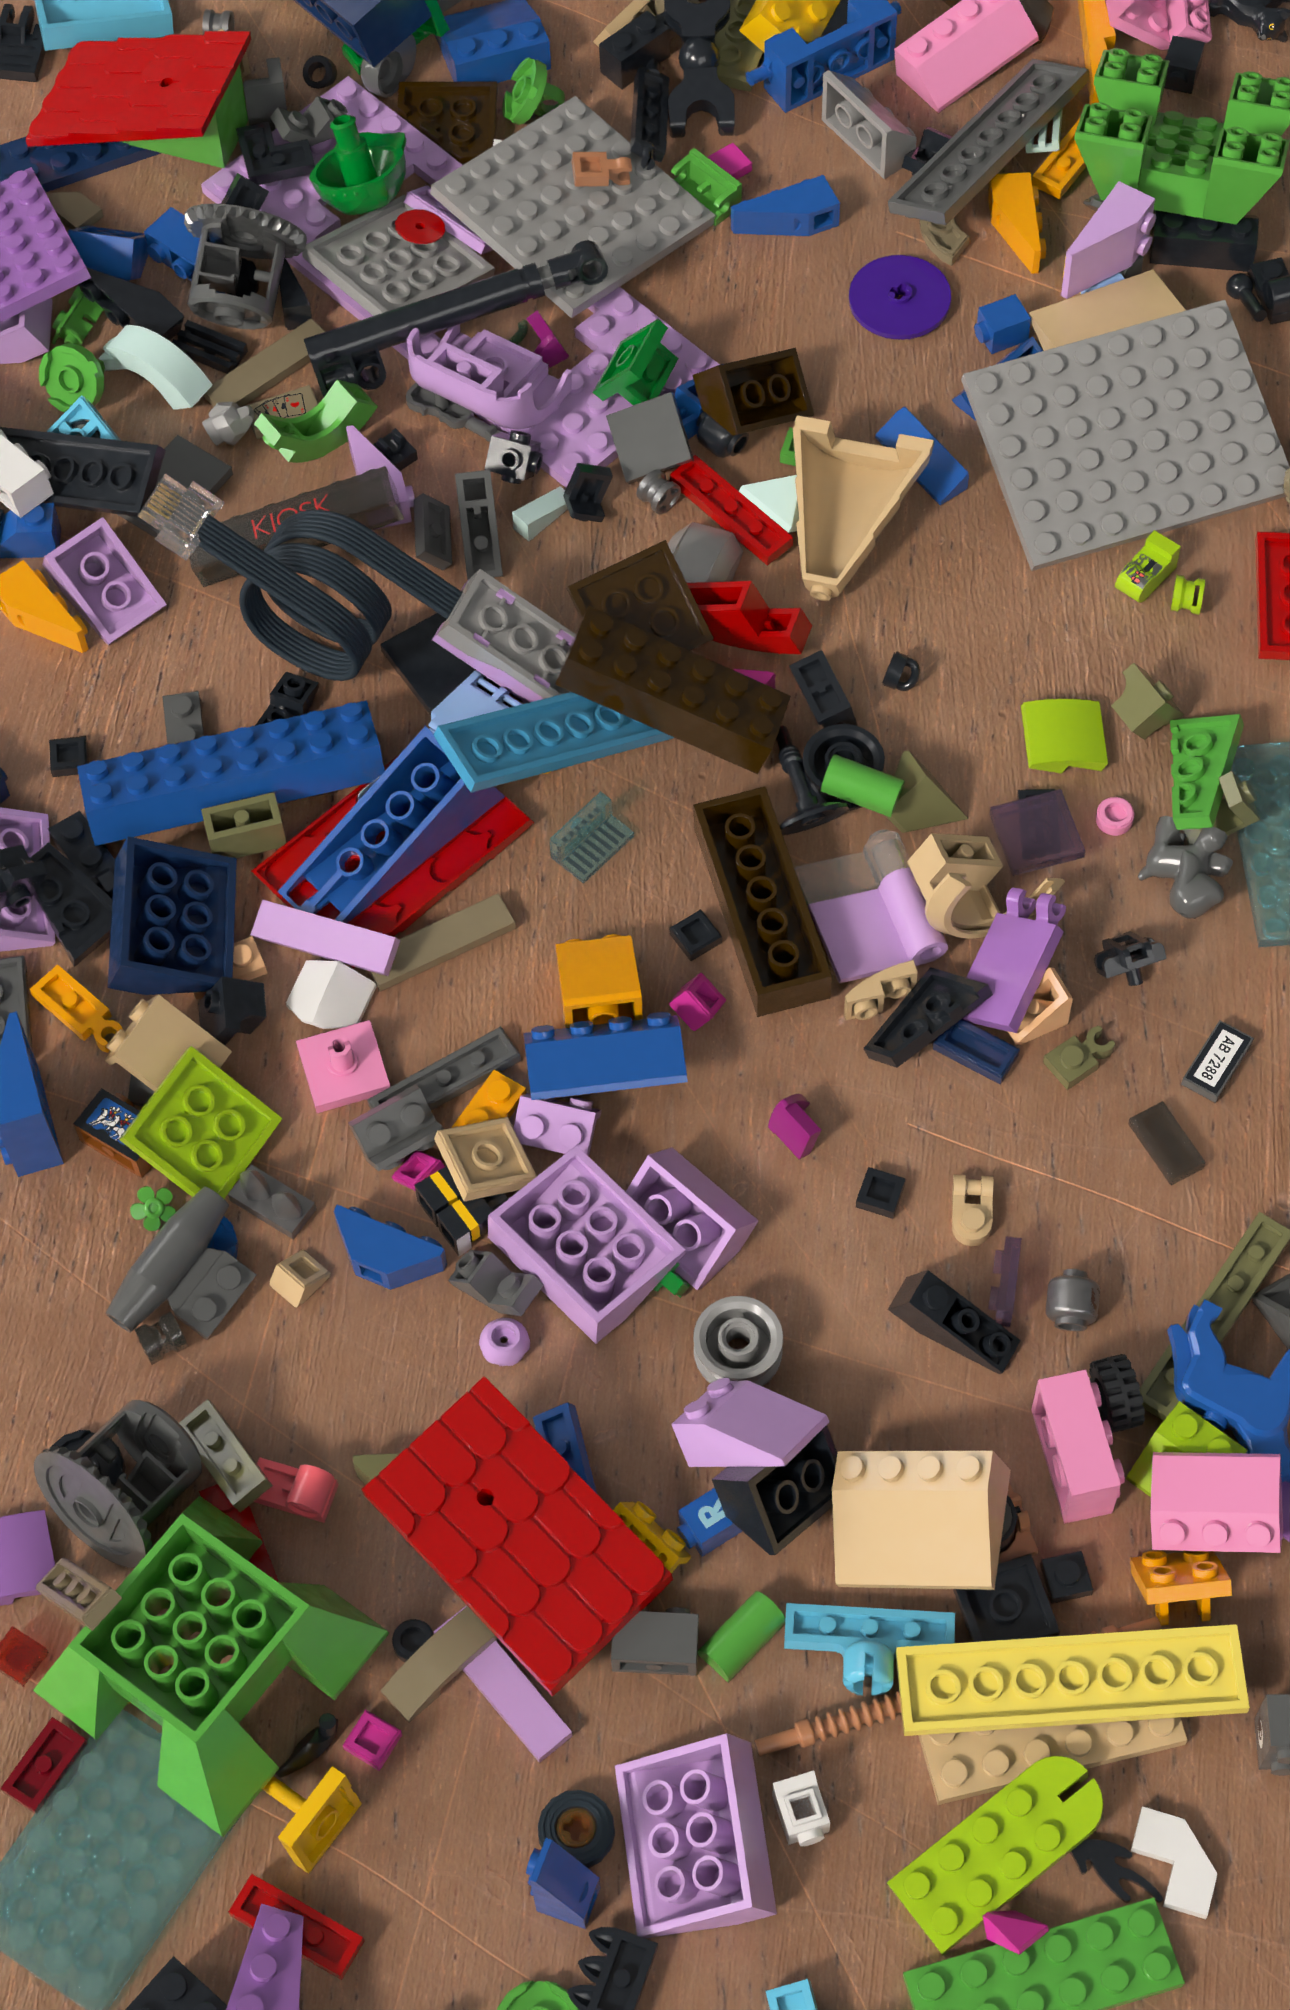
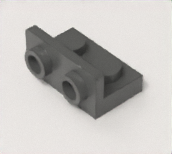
M417 1085L410 1087L348 1122L367 1162L378 1171L393 1169L404 1161L403 1157L412 1152L431 1148L436 1144L434 1140L436 1132L444 1129L435 1120L421 1089Z

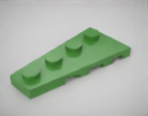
M1240 714L1170 720V730L1172 732L1170 743L1173 755L1171 774L1174 779V786L1172 787V812L1177 830L1211 828L1214 826L1224 793L1219 777L1230 772L1244 727Z

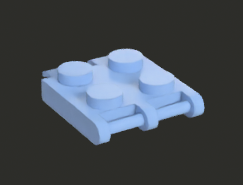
M475 670L431 711V722L428 726L435 733L439 725L510 708L503 704L504 701L513 707L522 705V703L509 696L507 689L504 687L497 688L483 679V674ZM481 685L482 687L493 693V695L491 696L490 694H488L487 692H485L477 686Z

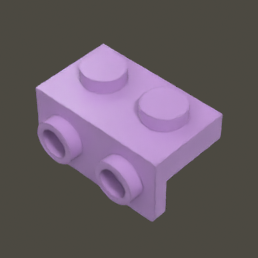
M526 1093L520 1096L513 1129L521 1144L566 1154L577 1145L589 1156L596 1120L600 1118L601 1110L592 1108L593 1101L570 1097L569 1102L555 1100L554 1098L531 1100V1094Z

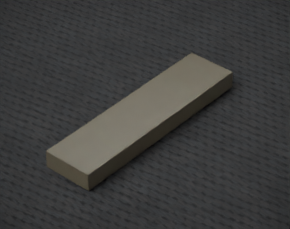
M312 318L214 382L204 394V398L213 407L219 402H234L238 406L243 407L309 363L311 360L304 339L325 331Z
M498 893L400 938L389 976L369 972L381 992L516 929L515 921Z
M65 1557L55 1564L35 1588L43 1597L92 1631L122 1599L113 1588Z

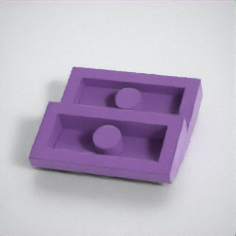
M45 1510L0 1517V1606L12 1604L14 1599L18 1597L41 1595L35 1589L36 1585L55 1566Z

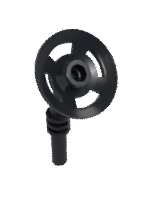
M780 726L776 738L780 750L778 756L783 771L789 774L798 802L795 804L798 811L790 815L779 825L782 835H790L832 821L846 813L849 808L847 803H819L817 797L812 796L803 772V759L800 751L793 745L787 727Z

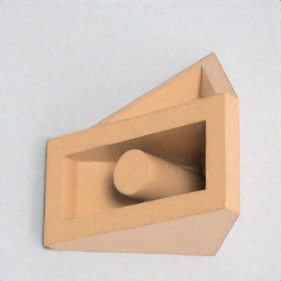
M1047 967L1017 1033L1008 1031L1015 1045H1022L1068 1024L1073 998L1055 968Z

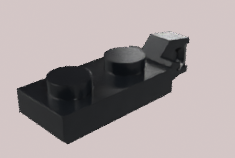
M79 810L48 828L51 838L63 855L113 899L115 859L104 844L95 846L89 823Z

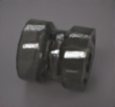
M171 1311L160 1316L158 1322L151 1326L144 1324L134 1329L151 1365L163 1360L164 1354L170 1351L179 1352L188 1347L185 1337Z

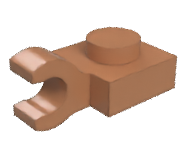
M573 152L572 169L575 187L608 186L609 179L617 185H629V172L632 171L631 158L607 159L606 152Z

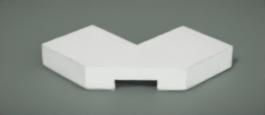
M1142 1806L1131 1852L1173 1864L1163 1907L1206 1919L1217 1878L1216 1870L1185 1819Z

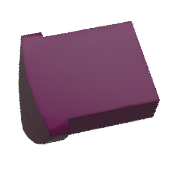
M538 310L526 318L542 341L533 353L542 356V362L548 364V369L569 357Z
M794 1094L782 1099L776 1105L771 1114L768 1128L800 1160L811 1153L821 1129L804 1112L810 1105V1102L802 1094Z

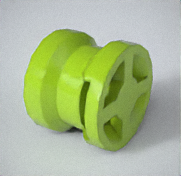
M1176 575L1171 611L1178 612L1181 609H1187L1192 614L1199 615L1205 579L1198 578L1195 581H1190L1182 575ZM1195 586H1198L1196 606H1192Z

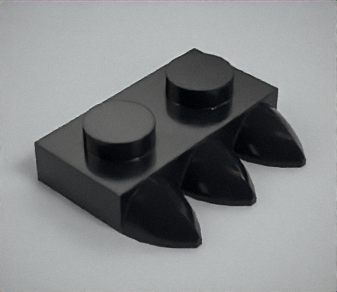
M600 1927L590 1931L589 1936L593 1944L607 1956H589L578 1961L583 1974L596 1985H578L568 1989L567 1993L570 2000L579 2010H636L658 1949V1943L614 1927Z

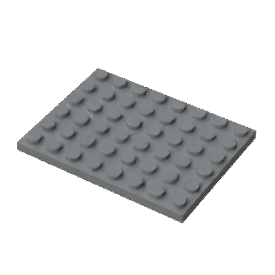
M1226 300L964 373L961 378L1031 571L1147 538L1154 530L1164 533L1286 497L1283 492L1285 472L1290 466Z

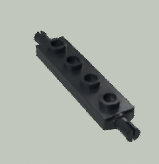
M654 57L647 63V68L639 67L634 77L630 152L636 153L641 157V167L644 169L647 164L646 170L653 169L655 161L662 162L666 153L670 78L660 73V61L658 59L655 61Z

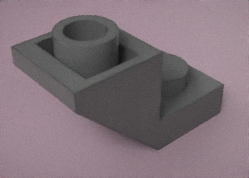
M317 96L303 115L295 110L291 112L277 107L270 118L283 140L296 142L308 139L311 147L335 138L333 130L330 128V123L338 116L347 115L348 111L341 102L335 99L330 101Z
M469 1250L468 1253L464 1254L456 1263V1270L448 1280L454 1287L498 1313L516 1316L524 1314L544 1285L535 1275L511 1272L492 1252Z

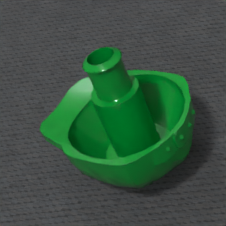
M341 115L336 117L330 123V128L333 130L337 144L333 150L322 157L310 173L309 179L314 189L324 202L346 215L363 214L388 205L400 191L406 175L404 150L407 141L405 133H359L354 116Z

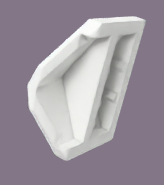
M306 960L286 1001V1006L304 1023L322 1029L343 1028L360 1023L377 986L375 982L340 961Z

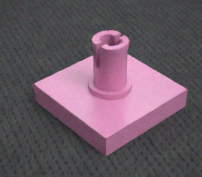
M370 1020L296 1041L317 1113L369 1099L390 1087Z

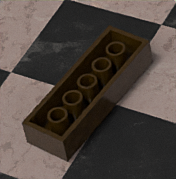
M588 606L577 628L555 682L557 686L756 774L759 773L773 750L791 697L786 693L591 606Z
M766 786L693 804L694 830L757 1017L830 999L832 975Z

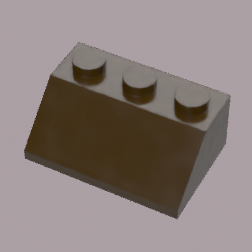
M796 348L717 365L692 375L702 410L733 436L795 421L797 415L804 417L815 416Z

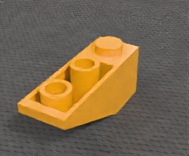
M1030 172L996 174L989 182L988 190L991 224L1032 274L1039 273L1040 259L1046 258L1045 238H1039V233H1042L1043 221L1042 213L1036 212L1035 209L1039 205L1038 186H1032Z
M22 560L0 574V610L14 626L81 653L89 650L85 635L88 633L85 624L78 615L72 617L68 613V606L58 592L51 593L45 577L38 569L33 571Z

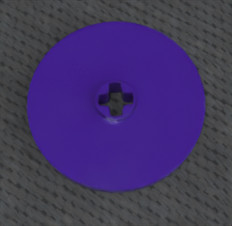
M891 255L871 261L857 272L849 289V306L855 319L871 333L889 339H912L930 333L944 321L951 305V289L944 274L933 264L907 255Z

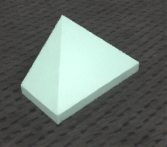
M797 475L741 486L739 492L788 533L797 531L796 522L800 520L795 485Z

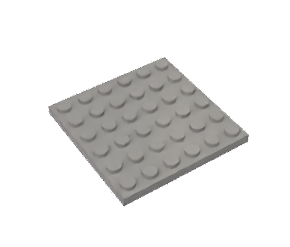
M576 96L433 183L430 192L445 208L515 269L518 268V270L522 269V266L534 262L537 268L547 265L546 260L570 253L572 248L581 241L590 240L598 244L608 265V274L602 282L596 285H587L579 282L558 290L555 287L544 290L545 295L571 318L711 227L716 216L656 164L651 170H646L647 164L643 169L641 167V157L636 153L630 152V142ZM573 152H606L607 159L631 158L630 184L617 185L609 179L608 186L575 187L572 169Z

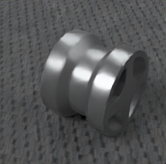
M205 9L202 27L203 35L205 31H218L221 28L224 31H235L233 11L225 10L221 14L216 13L214 10Z
M659 469L649 472L642 479L637 488L636 495L643 502L651 503L652 510L660 515L668 512L675 505L680 497L681 487L673 481L668 482L666 475Z

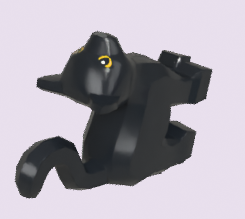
M1210 0L1209 13L1211 17L1223 14L1240 26L1253 28L1258 39L1261 41L1276 39L1280 42H1286L1288 40L1284 28L1286 19L1290 17V10L1278 7L1284 2H1290V0Z

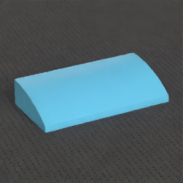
M34 0L45 51L73 48L81 41H117L118 38H157L174 34L172 11L168 0Z

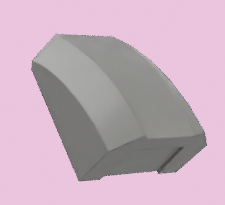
M695 522L676 532L668 542V546L686 583L732 581L743 554V549L733 532Z

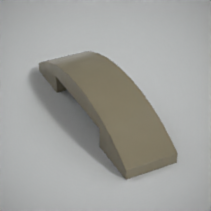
M467 1606L430 1637L398 1669L381 1689V1693L410 1723L441 1695L440 1689L498 1638Z

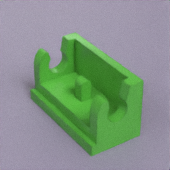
M695 148L690 150L689 154L671 170V173L675 176L679 175L674 180L716 215L714 226H717L731 215V206L742 202V183Z

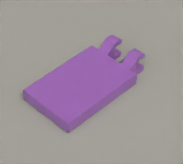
M1012 887L1009 890L1006 898L1007 912L1006 914H996L966 977L988 984L993 995L963 1017V1020L969 1023L1017 1033L1064 933L1057 924L1063 918L1066 906L1054 903L1056 900L1055 895L1041 893L1036 902L1035 899L1025 897L1026 891L1024 889ZM1036 906V920L1028 919Z

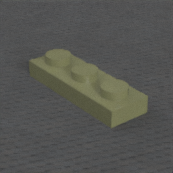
M207 1399L179 1422L194 1441L203 1464L239 1512H242L273 1486L210 1400Z

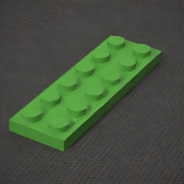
M1154 1897L1049 1928L1045 1935L1020 1955L996 1944L903 1972V1979L913 2010H1108L1181 1988L1185 1984Z

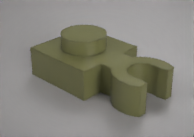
M1100 1026L1092 1028L1084 1042L1081 1043L1074 1035L1044 1055L1043 1063L1067 1090L1098 1070L1099 1062L1095 1058L1105 1059L1113 1053L1115 1048L1113 1040L1106 1045L1095 1043V1040L1102 1035L1103 1029Z

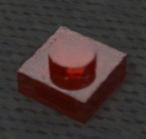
M12 1626L0 1642V1672L24 1687L49 1652L46 1647Z

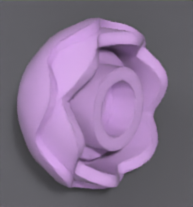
M499 1318L491 1321L484 1327L480 1335L479 1346L484 1358L489 1363L499 1366H513L529 1350L530 1338L526 1328L517 1320ZM506 1338L508 1339V1341L506 1343H502L501 1339Z

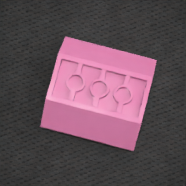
M1106 0L1110 26L1159 50L1169 49L1173 35L1205 43L1212 39L1208 0Z

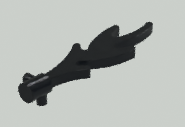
M1087 1839L1070 1852L1082 1875L1087 1872L1086 1861H1090L1102 1882L1124 1902L1128 1903L1131 1897L1119 1884L1120 1879L1140 1886L1154 1897L1157 1903L1163 1901L1159 1891L1145 1878L1115 1863V1858L1117 1857L1131 1859L1132 1852L1126 1848L1105 1840Z

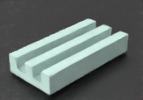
M1062 109L1051 119L1053 120L1052 143H1046L1047 123L1039 131L1038 144H1034L1033 137L1025 145L1026 153L1060 150Z

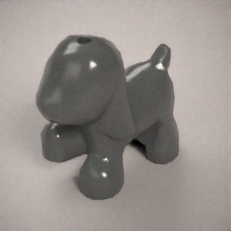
M1160 817L1156 825L1154 845L1148 852L1146 866L1139 872L1138 878L1140 881L1153 876L1174 879L1169 894L1171 907L1179 915L1187 919H1196L1214 905L1222 902L1224 898L1223 887L1208 875L1223 877L1231 869L1232 859L1214 852L1224 846L1228 836L1224 831L1216 827L1202 828L1194 844L1184 845L1186 834L1179 833L1180 830L1176 829L1173 817Z

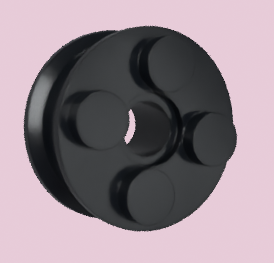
M836 724L819 730L809 739L803 752V772L812 796H816L819 803H847L848 811L862 808L859 805L821 792L823 779L834 754L883 772L885 756L880 742L869 731L850 724Z

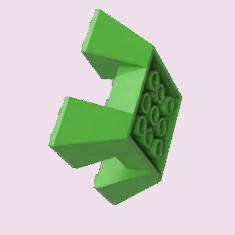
M1121 48L1104 49L1094 77V86L1099 103L1085 104L1074 137L1100 199L1104 201L1118 181L1155 198L1154 210L1236 225L1282 176L1290 140L1281 137L1290 125V78H1265L1261 74L1252 71L1236 73L1228 101L1224 123H1218L1210 117L1196 119L1184 117L1182 113L1176 111L1159 112L1170 61L1162 60L1160 56L1155 54L1139 56L1129 54L1127 50Z
M199 1496L181 1513L115 1590L122 1597L120 1602L93 1631L85 1626L33 1691L96 1740L128 1702H131L162 1726L158 1788L221 1837H224L279 1770L278 1765L239 1724L244 1716L286 1666H289L333 1700H336L389 1635V1632L325 1585L277 1582L248 1561L261 1546L262 1540ZM222 1599H229L225 1604L216 1606ZM168 1609L165 1614L157 1616L161 1610ZM201 1632L196 1638L188 1640L193 1633ZM228 1655H233L231 1660H229L226 1663L220 1664L221 1660ZM173 1665L169 1671L160 1674L164 1667Z

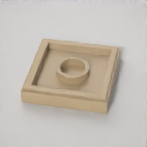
M508 1117L438 1130L436 1132L434 1140L463 1201L517 1191L537 1177Z

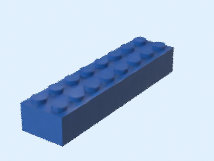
M367 700L347 703L343 706L322 711H312L287 719H276L265 724L241 727L234 731L212 736H202L190 741L167 744L155 749L131 752L124 756L102 761H92L89 764L77 766L85 813L95 846L123 840L128 836L136 837L204 821L201 812L203 808L271 792L275 793L277 804L371 783L385 772L380 744Z

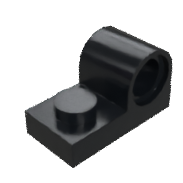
M1282 257L1249 264L1247 274L1253 282V287L1262 307L1267 312L1270 325L1290 321V275Z

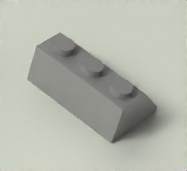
M830 70L823 73L822 121L883 179L902 169L905 155L916 148L917 137L909 127H905L895 118L888 107H884L873 97L871 91L866 87L863 88L854 78Z

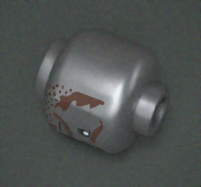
M1077 1269L1064 1270L1063 1276L1055 1277L1049 1281L1046 1301L1047 1317L1055 1322L1054 1326L1058 1329L1066 1331L1086 1330L1087 1325L1094 1323L1098 1316L1099 1285L1087 1278V1272Z

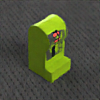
M1154 530L1147 537L1144 547L1123 568L1116 580L1115 588L1137 602L1142 603L1177 568L1181 546Z

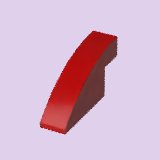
M752 581L687 583L714 638L712 641L759 652L802 654L812 629V624L801 608H769Z

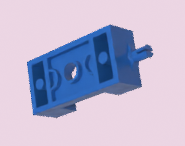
M848 0L847 24L823 37H818L806 44L793 27L780 34H776L765 41L764 62L762 66L747 72L746 80L750 86H754V84L764 80V89L780 108L787 113L823 95V73L828 70L856 79L894 60L897 15L901 14V6L896 0L892 3H889L887 0Z

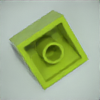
M1179 1401L1155 1431L1128 1473L1126 1480L1151 1497L1153 1452L1247 1453L1248 1450Z

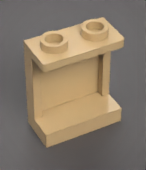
M158 994L148 1001L142 999L134 1007L129 1015L133 1022L126 1031L120 1029L110 1040L107 1048L111 1052L105 1061L109 1065L118 1063L155 1092L187 1048L194 1047L219 1068H221L232 1051Z

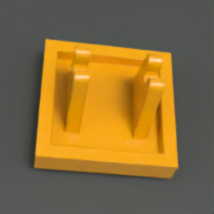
M1152 1550L1144 1552L1139 1557H1130L1131 1574L1147 1605H1155V1615L1159 1619L1161 1626L1169 1625V1602L1196 1600L1197 1613L1201 1616V1621L1203 1622L1211 1620L1210 1598L1232 1596L1231 1579L1214 1551H1183L1167 1554L1164 1551Z

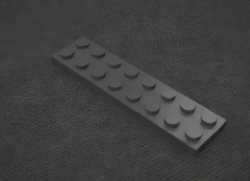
M1032 59L888 200L889 212L907 218H916L935 224L947 225L1090 81L1089 70Z

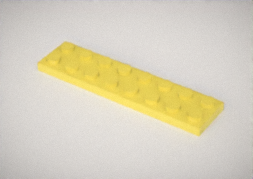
M1237 1624L896 1647L904 1736L1247 1713L1250 1708Z

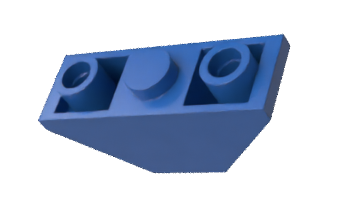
M338 1204L336 1205L334 1215L337 1227L356 1276L392 1290L445 1270L447 1266L445 1249L435 1239L428 1236L415 1237L406 1233L403 1227L391 1221H386L385 1224L372 1219L367 1212L360 1208L350 1207L347 1209Z

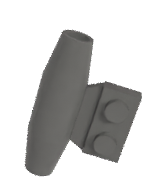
M204 1186L167 1220L128 1270L105 1314L113 1322L131 1333L167 1300L175 1317L207 1340L256 1277L254 1272L226 1251L207 1248L229 1207L226 1200L210 1188Z

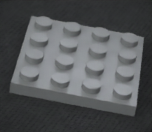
M405 195L306 244L302 252V257L373 316L494 276L495 268L447 231H445L441 239L430 244H415L399 236L395 230L397 217L405 211L413 210V208L404 203Z

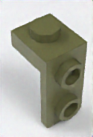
M1232 771L1219 777L1225 798L1221 800L1213 827L1224 831L1228 836L1260 820L1254 803L1257 797L1251 784L1247 780L1242 782ZM1202 828L1183 829L1188 845L1196 842Z

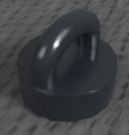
M898 651L894 652L883 678V685L894 690H910L919 680V664L914 659L909 658L908 655ZM904 667H910L911 675L908 681H900L899 679Z

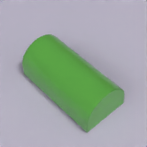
M834 754L825 773L821 792L891 817L904 788L905 780Z
M755 1591L706 1641L697 1653L729 1683L785 1625L786 1618L771 1599L763 1593Z

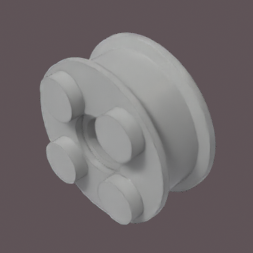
M746 1296L722 1298L709 1305L696 1322L693 1337L694 1359L698 1370L709 1383L718 1379L729 1378L730 1381H751L763 1386L778 1371L783 1354V1331L776 1314L761 1301ZM740 1338L747 1341L748 1345L743 1349H734L728 1343L733 1339Z

